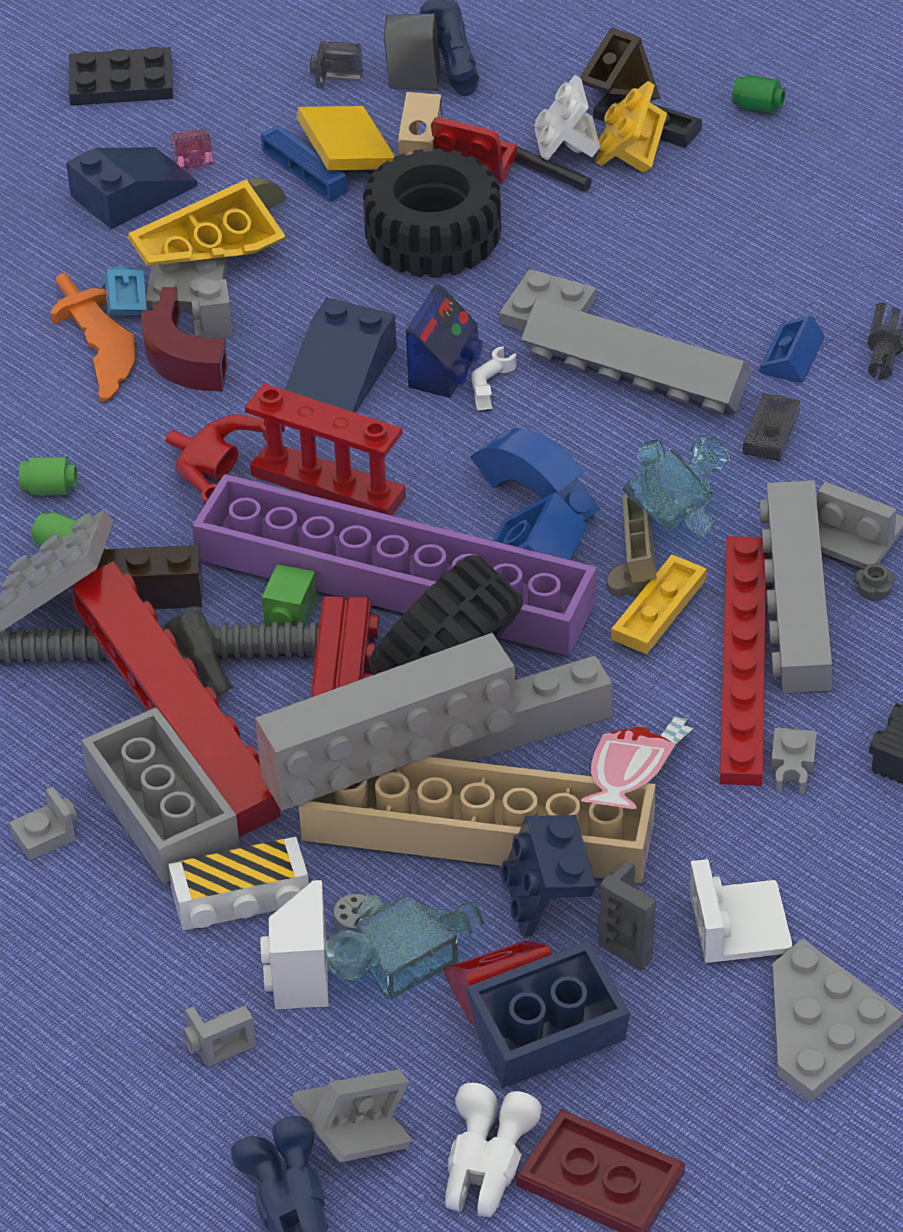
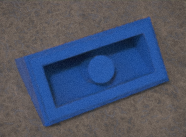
M814 316L802 317L781 323L759 368L761 374L794 382H803L824 340V333Z

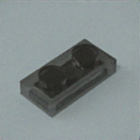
M763 393L743 442V454L781 461L800 412V400Z

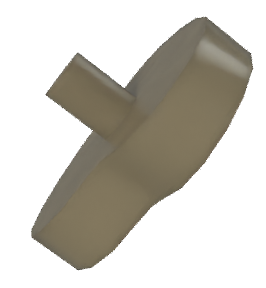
M627 563L616 566L607 576V589L615 596L628 593L639 595L649 583V581L631 582Z

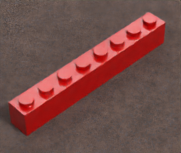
M113 561L94 570L71 586L73 607L145 710L149 711L156 707L159 709L236 814L238 836L241 837L281 817L280 808L261 777L258 753L252 745L245 746L240 739V732L234 719L230 715L225 717L220 711L219 702L213 690L209 686L205 688L198 680V673L193 662L188 657L183 659L179 654L174 636L168 629L162 630L159 626L157 615L152 605L148 601H141L132 577L128 573L123 575Z

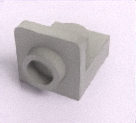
M53 786L45 789L46 806L9 822L12 836L29 861L76 840L73 822L77 821L75 808L69 798L62 799Z
M194 1006L185 1009L187 1027L182 1029L184 1041L192 1054L199 1053L207 1068L256 1047L253 1017L246 1006L231 1012L222 1013L205 1023Z

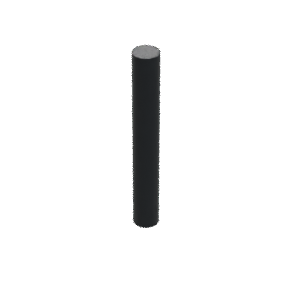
M517 146L518 154L515 161L583 191L589 190L592 183L591 178L553 161H547L541 156Z

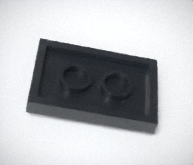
M149 47L147 49L133 50L116 49L103 52L83 51L69 54L70 106L173 99L171 47Z

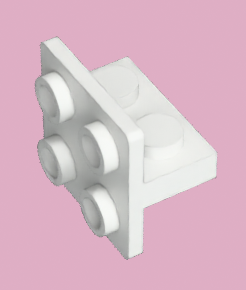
M576 75L572 77L569 83L565 82L560 86L553 104L548 110L544 109L535 121V133L540 154L547 161L562 142L576 153H581L582 151L590 157H593L600 148L593 117L586 113L588 102L582 80Z

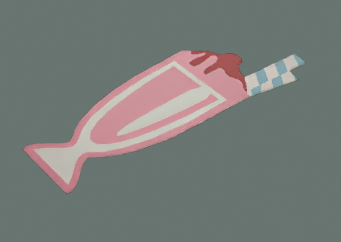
M675 716L661 735L649 732V729L646 727H633L632 729L617 730L603 734L591 762L593 780L602 791L586 796L581 801L636 809V805L624 794L640 788L658 774L675 745L694 729L684 726L688 719Z

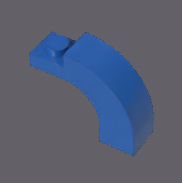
M523 428L508 429L470 456L492 488L505 480L512 479L530 487L541 499L556 492L584 521L600 510L578 479V477L585 473L563 448L540 433Z

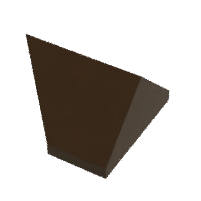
M610 28L579 77L582 80V84L609 94L628 95L632 89H638L649 81L655 85L651 98H660L641 37Z

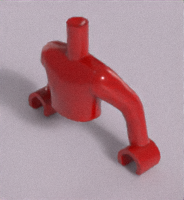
M232 414L207 424L193 438L175 430L168 432L166 443L182 450L175 463V470L182 479L187 480L202 494L204 505L218 485L210 484L205 477L220 481L224 474H228L238 458V448L226 442L224 438L236 430L262 432L264 440L267 442L265 419ZM281 425L282 432H285V426Z

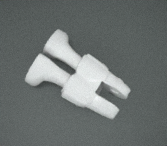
M465 1083L460 1086L455 1102L459 1113L466 1121L467 1132L459 1134L451 1147L448 1158L449 1178L445 1194V1205L450 1210L461 1212L470 1184L479 1185L481 1190L478 1200V1216L491 1217L500 1205L505 1188L510 1185L516 1173L521 1153L515 1144L521 1135L529 1132L539 1122L542 1106L535 1097L528 1093L520 1091L508 1093L501 1106L497 1137L486 1141L498 1112L496 1096L492 1090L482 1084Z

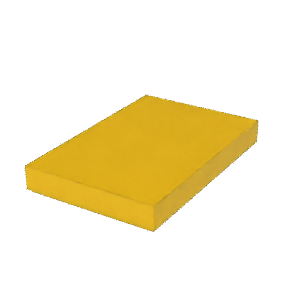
M364 106L298 107L296 118L328 171L377 170L387 160L389 162L393 161L395 157Z

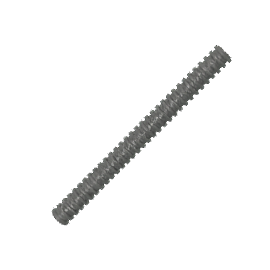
M300 621L297 626H292L291 622H285V626H279L278 622H273L272 626H266L265 622H260L259 626L247 623L246 627H241L240 623H234V627H228L227 623H222L221 627H215L214 623H209L207 628H203L202 624H196L195 628H190L189 624H183V628H177L176 624H171L170 628H165L163 624L159 625L162 630L168 629L172 633L178 646V652L183 658L188 657L190 659L191 656H196L197 660H202L203 656H209L210 660L216 659V655H221L222 659H228L229 655H234L235 659H241V655H247L248 659H253L254 655L260 654V658H266L267 654H272L273 658H279L280 654H285L286 658H292V654H298L299 658H304L305 653H311V657H315L319 625H317L316 621H311L310 625H304V622ZM69 626L66 631H63L62 627H56L55 631H51L50 627H43L42 631H38L37 627H31L30 631H25L24 627H19L17 632H13L12 628H6L4 632H0V661L5 660L6 664H12L13 660H18V663L22 664L25 663L26 659H30L31 663H38L39 659H43L44 663H50L51 659H56L57 663H62L64 659H69V662H76L77 658H81L82 662H88L89 658H94L95 662H101L102 658H107L108 662H112L87 626H82L81 630H76L75 626Z

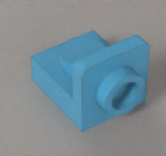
M117 266L107 269L101 282V289H106L108 316H141L142 310H147L143 270L132 269L128 266Z

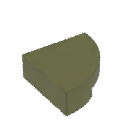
M260 177L248 180L267 210L286 201L283 190L274 182Z

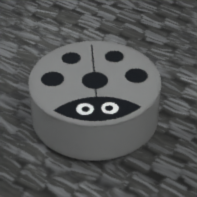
M350 894L342 897L335 904L334 924L341 934L359 938L370 934L376 928L378 908L376 903L368 896Z

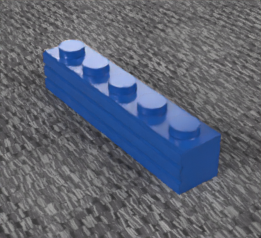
M276 125L261 133L262 152L331 202L335 198L347 193L348 179L346 174L340 170L328 171L318 153L307 147L288 131Z

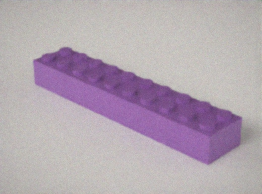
M227 474L223 475L192 525L194 545H199L200 558L203 562L268 579L271 578L277 564L315 571L316 589L319 592L346 599L349 597H368L373 606L404 614L432 584H435L456 563L462 561L468 555L480 556L521 595L523 602L521 611L499 638L567 656L570 655L597 601V567Z

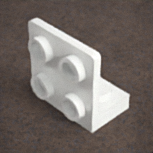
M708 859L691 861L690 899L705 963L780 955L792 948V940L778 884L775 880L722 886L719 876L712 877Z

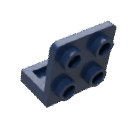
M576 815L526 816L519 833L513 837L512 850L508 859L502 863L501 878L503 885L509 887L512 899L511 916L514 922H518L522 936H532L549 898L591 897L595 890V880Z

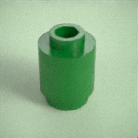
M749 74L745 77L738 76L733 86L732 103L739 105L741 109L774 114L777 108L781 109L783 107L786 90L781 87V82L778 79Z

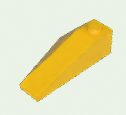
M247 179L132 231L127 236L146 266L255 254L283 241L286 237Z

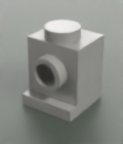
M226 279L196 282L198 297L191 298L195 337H233Z

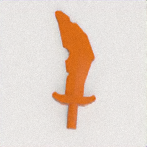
M61 273L56 277L55 282L65 295V298L60 299L50 311L51 322L58 324L62 320L72 317L85 333L88 347H92L98 352L93 357V364L99 386V400L102 402L107 401L119 390L118 384L127 379L135 364L134 333L124 329L101 310V306L107 305L106 289L91 288L80 292L68 274Z

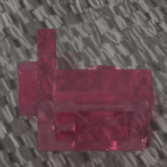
M205 129L186 130L181 133L171 134V143L176 163L182 169L213 165L211 139Z

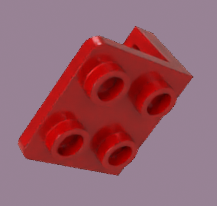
M435 117L431 122V132L436 149H443L444 152L449 153L454 150L462 152L464 157L472 156L481 162V166L485 164L494 174L498 183L503 184L518 154L517 144L500 140L499 134L494 130L441 117Z

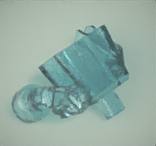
M703 433L691 445L692 458L686 463L674 448L665 452L659 439L645 442L637 452V460L642 467L622 490L666 530L671 532L686 524L701 539L717 523L704 509L713 496L711 484L705 474L708 472L718 473L729 463L731 456L728 450L716 438Z
M371 895L362 900L357 907V913L362 918L356 925L357 931H339L327 941L325 948L327 965L333 973L349 981L365 976L369 969L384 997L390 1001L443 971L444 967L457 963V934L461 933L463 937H468L472 933L471 926L483 925L485 921L475 902L464 903L453 912H447L425 904L421 905L411 896H403L386 906L378 896Z

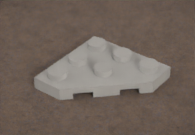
M801 939L773 962L772 984L774 991L777 1076L812 1102L903 1025V1012L805 939Z

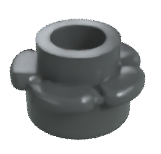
M870 564L865 569H860L856 573L855 582L858 583V591L862 597L878 601L885 599L890 594V590L893 587L892 584L895 583V576L892 571L886 569L883 565Z

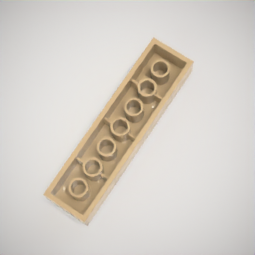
M428 757L422 761L413 762L389 771L384 775L375 776L353 784L346 789L334 791L299 805L301 840L502 866L503 861L508 859L512 850L513 837L519 833L526 816L576 815L593 877L604 879L610 872L615 873L625 862H629L635 865L634 882L642 883L655 820L656 784L646 783L638 789L625 793L624 795L637 807L636 809L582 802V798L602 791L596 785L592 776Z

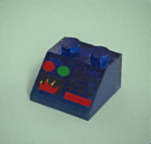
M434 285L406 329L408 388L451 398L457 386L463 385L471 363L478 361L481 355L482 340L478 339V323L441 285Z

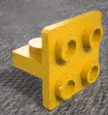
M647 81L640 88L632 89L624 100L619 104H612L607 110L604 117L606 126L598 139L600 148L596 156V164L602 166L616 156L642 173L652 168L667 116L665 111L650 103L654 84Z

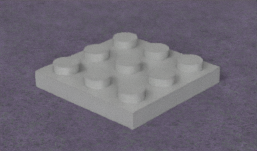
M104 509L93 517L90 513L85 514L71 526L72 531L62 537L58 534L50 537L40 546V552L31 558L24 555L8 568L9 575L1 585L3 590L0 594V632L97 569L114 522Z

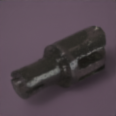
M881 302L875 305L867 342L869 348L873 351L868 372L875 378L879 366L881 369L878 379L885 380L892 376L895 356L903 351V317L897 329L900 308L892 306L887 314L884 325L881 326L886 303Z
M191 606L165 623V629H168L176 640L179 654L183 659L188 657L193 662L204 688L209 686L216 697L234 688L217 657L221 646L198 606Z

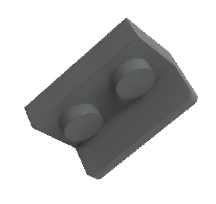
M625 862L615 873L610 872L604 878L599 889V895L601 896V909L598 917V925L600 926L599 946L638 969L643 970L652 961L656 900L644 891L634 888L635 865Z

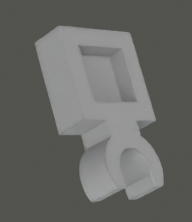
M788 728L774 729L771 770H776L775 790L777 793H782L785 782L794 781L799 785L798 793L801 795L805 794L807 790V773H813L817 731Z

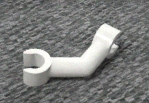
M504 346L494 349L492 359L471 373L477 411L492 409L490 400L492 392L487 380L497 373H509L516 369V353L508 358H504Z

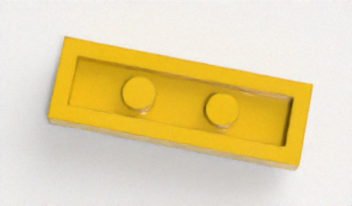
M671 554L656 573L657 578L650 580L611 628V640L647 655L706 581L707 568Z

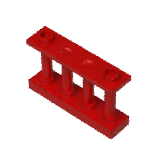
M263 383L245 406V413L263 418L266 423L267 444L250 464L251 476L307 495L391 516L406 498L405 485L386 480L385 457L403 434L401 427ZM281 425L299 430L301 451L283 446ZM316 436L334 442L335 462L317 457ZM350 447L369 453L370 474L351 468Z

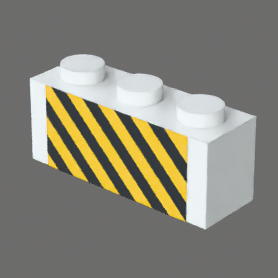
M297 837L280 839L168 864L172 894L182 931L204 928L212 924L240 918H250L254 915L277 911L309 884L307 870Z

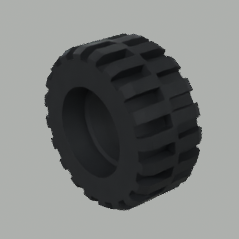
M433 148V151L424 152L423 149L413 150L412 154L405 155L402 153L395 156L392 162L387 160L368 179L363 191L367 245L385 265L391 264V267L398 272L408 271L412 276L422 277V274H430L432 277H442V274L451 273V275L459 274L464 268L468 267L471 269L477 266L481 259L485 260L493 252L500 240V232L502 230L500 185L486 165L481 166V162L472 156L467 158L464 157L462 152L453 150L449 153L444 152L443 149Z
M475 555L466 556L462 561L456 563L452 569L444 573L435 584H432L410 606L408 611L398 619L391 630L385 634L380 644L375 647L372 655L369 657L371 672L376 675L493 633L498 640L523 607L521 595L482 557Z

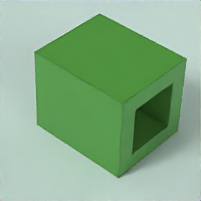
M276 565L262 595L263 617L266 626H272L273 622H278L279 626H285V622H291L292 626H297L300 621H303L304 625L307 624L317 601L315 571Z

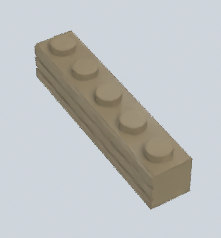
M647 491L622 495L626 559L631 582H647L651 579H656L652 515Z

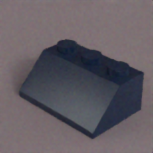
M590 940L466 987V994L483 1052L502 1088L626 1040L630 1012Z

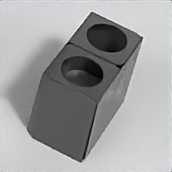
M435 14L386 15L384 44L389 88L438 91L440 56Z

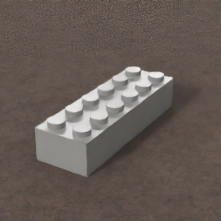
M493 633L255 717L261 777L279 808L283 811L296 805L305 804L310 800L334 791L346 789L353 784L375 776L384 775L389 771L413 762L422 761L454 747L463 746L468 742L492 733L501 732L506 728L516 725L515 666Z

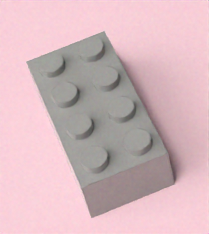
M157 707L81 740L87 776L163 884L170 881L168 866L170 863L240 848L236 814Z

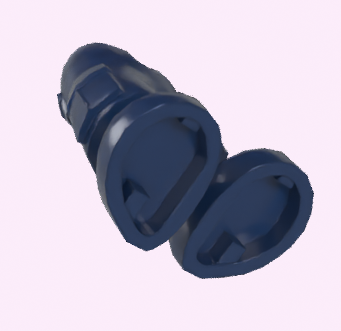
M428 0L421 6L420 14H435L438 46L442 50L441 53L449 81L458 94L469 96L473 94L478 86L479 74L475 67V59L467 43L465 24L461 16L459 4L454 0Z
M290 1116L275 1123L272 1128L275 1145L265 1138L250 1136L242 1138L232 1146L231 1158L234 1166L245 1174L255 1176L261 1182L258 1190L255 1192V1199L260 1219L265 1227L269 1229V1232H296L294 1225L297 1223L301 1224L304 1232H327L328 1223H326L323 1210L325 1195L318 1171L309 1168L308 1164L309 1154L314 1143V1131L307 1118ZM279 1153L284 1158L288 1168L284 1173V1179H282Z

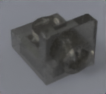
M321 41L317 54L311 55L310 74L315 75L317 88L324 87L327 77L361 79L363 72L361 44Z

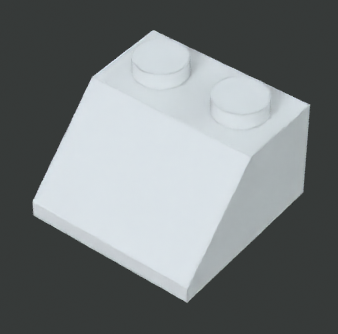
M315 880L269 917V936H262L260 938L262 964L270 963V965L263 966L265 992H273L275 1009L329 1007L327 936L322 880Z

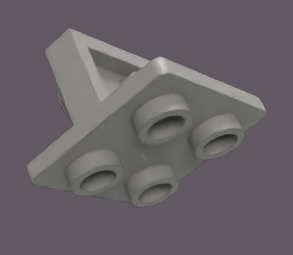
M824 482L818 490L817 510L821 553L865 569L870 564H879L902 533L903 516L896 514L897 509L828 482Z
M399 1069L329 1082L327 1086L297 1091L293 1093L290 1100L302 1117L310 1121L315 1133L340 1162L407 1149L412 1141V1138L393 1117L410 1082Z

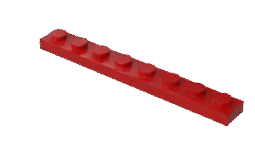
M727 536L720 784L762 786L766 598L764 570L766 553H763L762 537Z

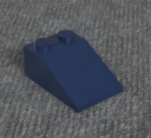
M156 147L94 148L66 162L71 197L110 229L198 186L197 180Z
M326 297L310 322L285 390L356 413L397 349L395 314Z

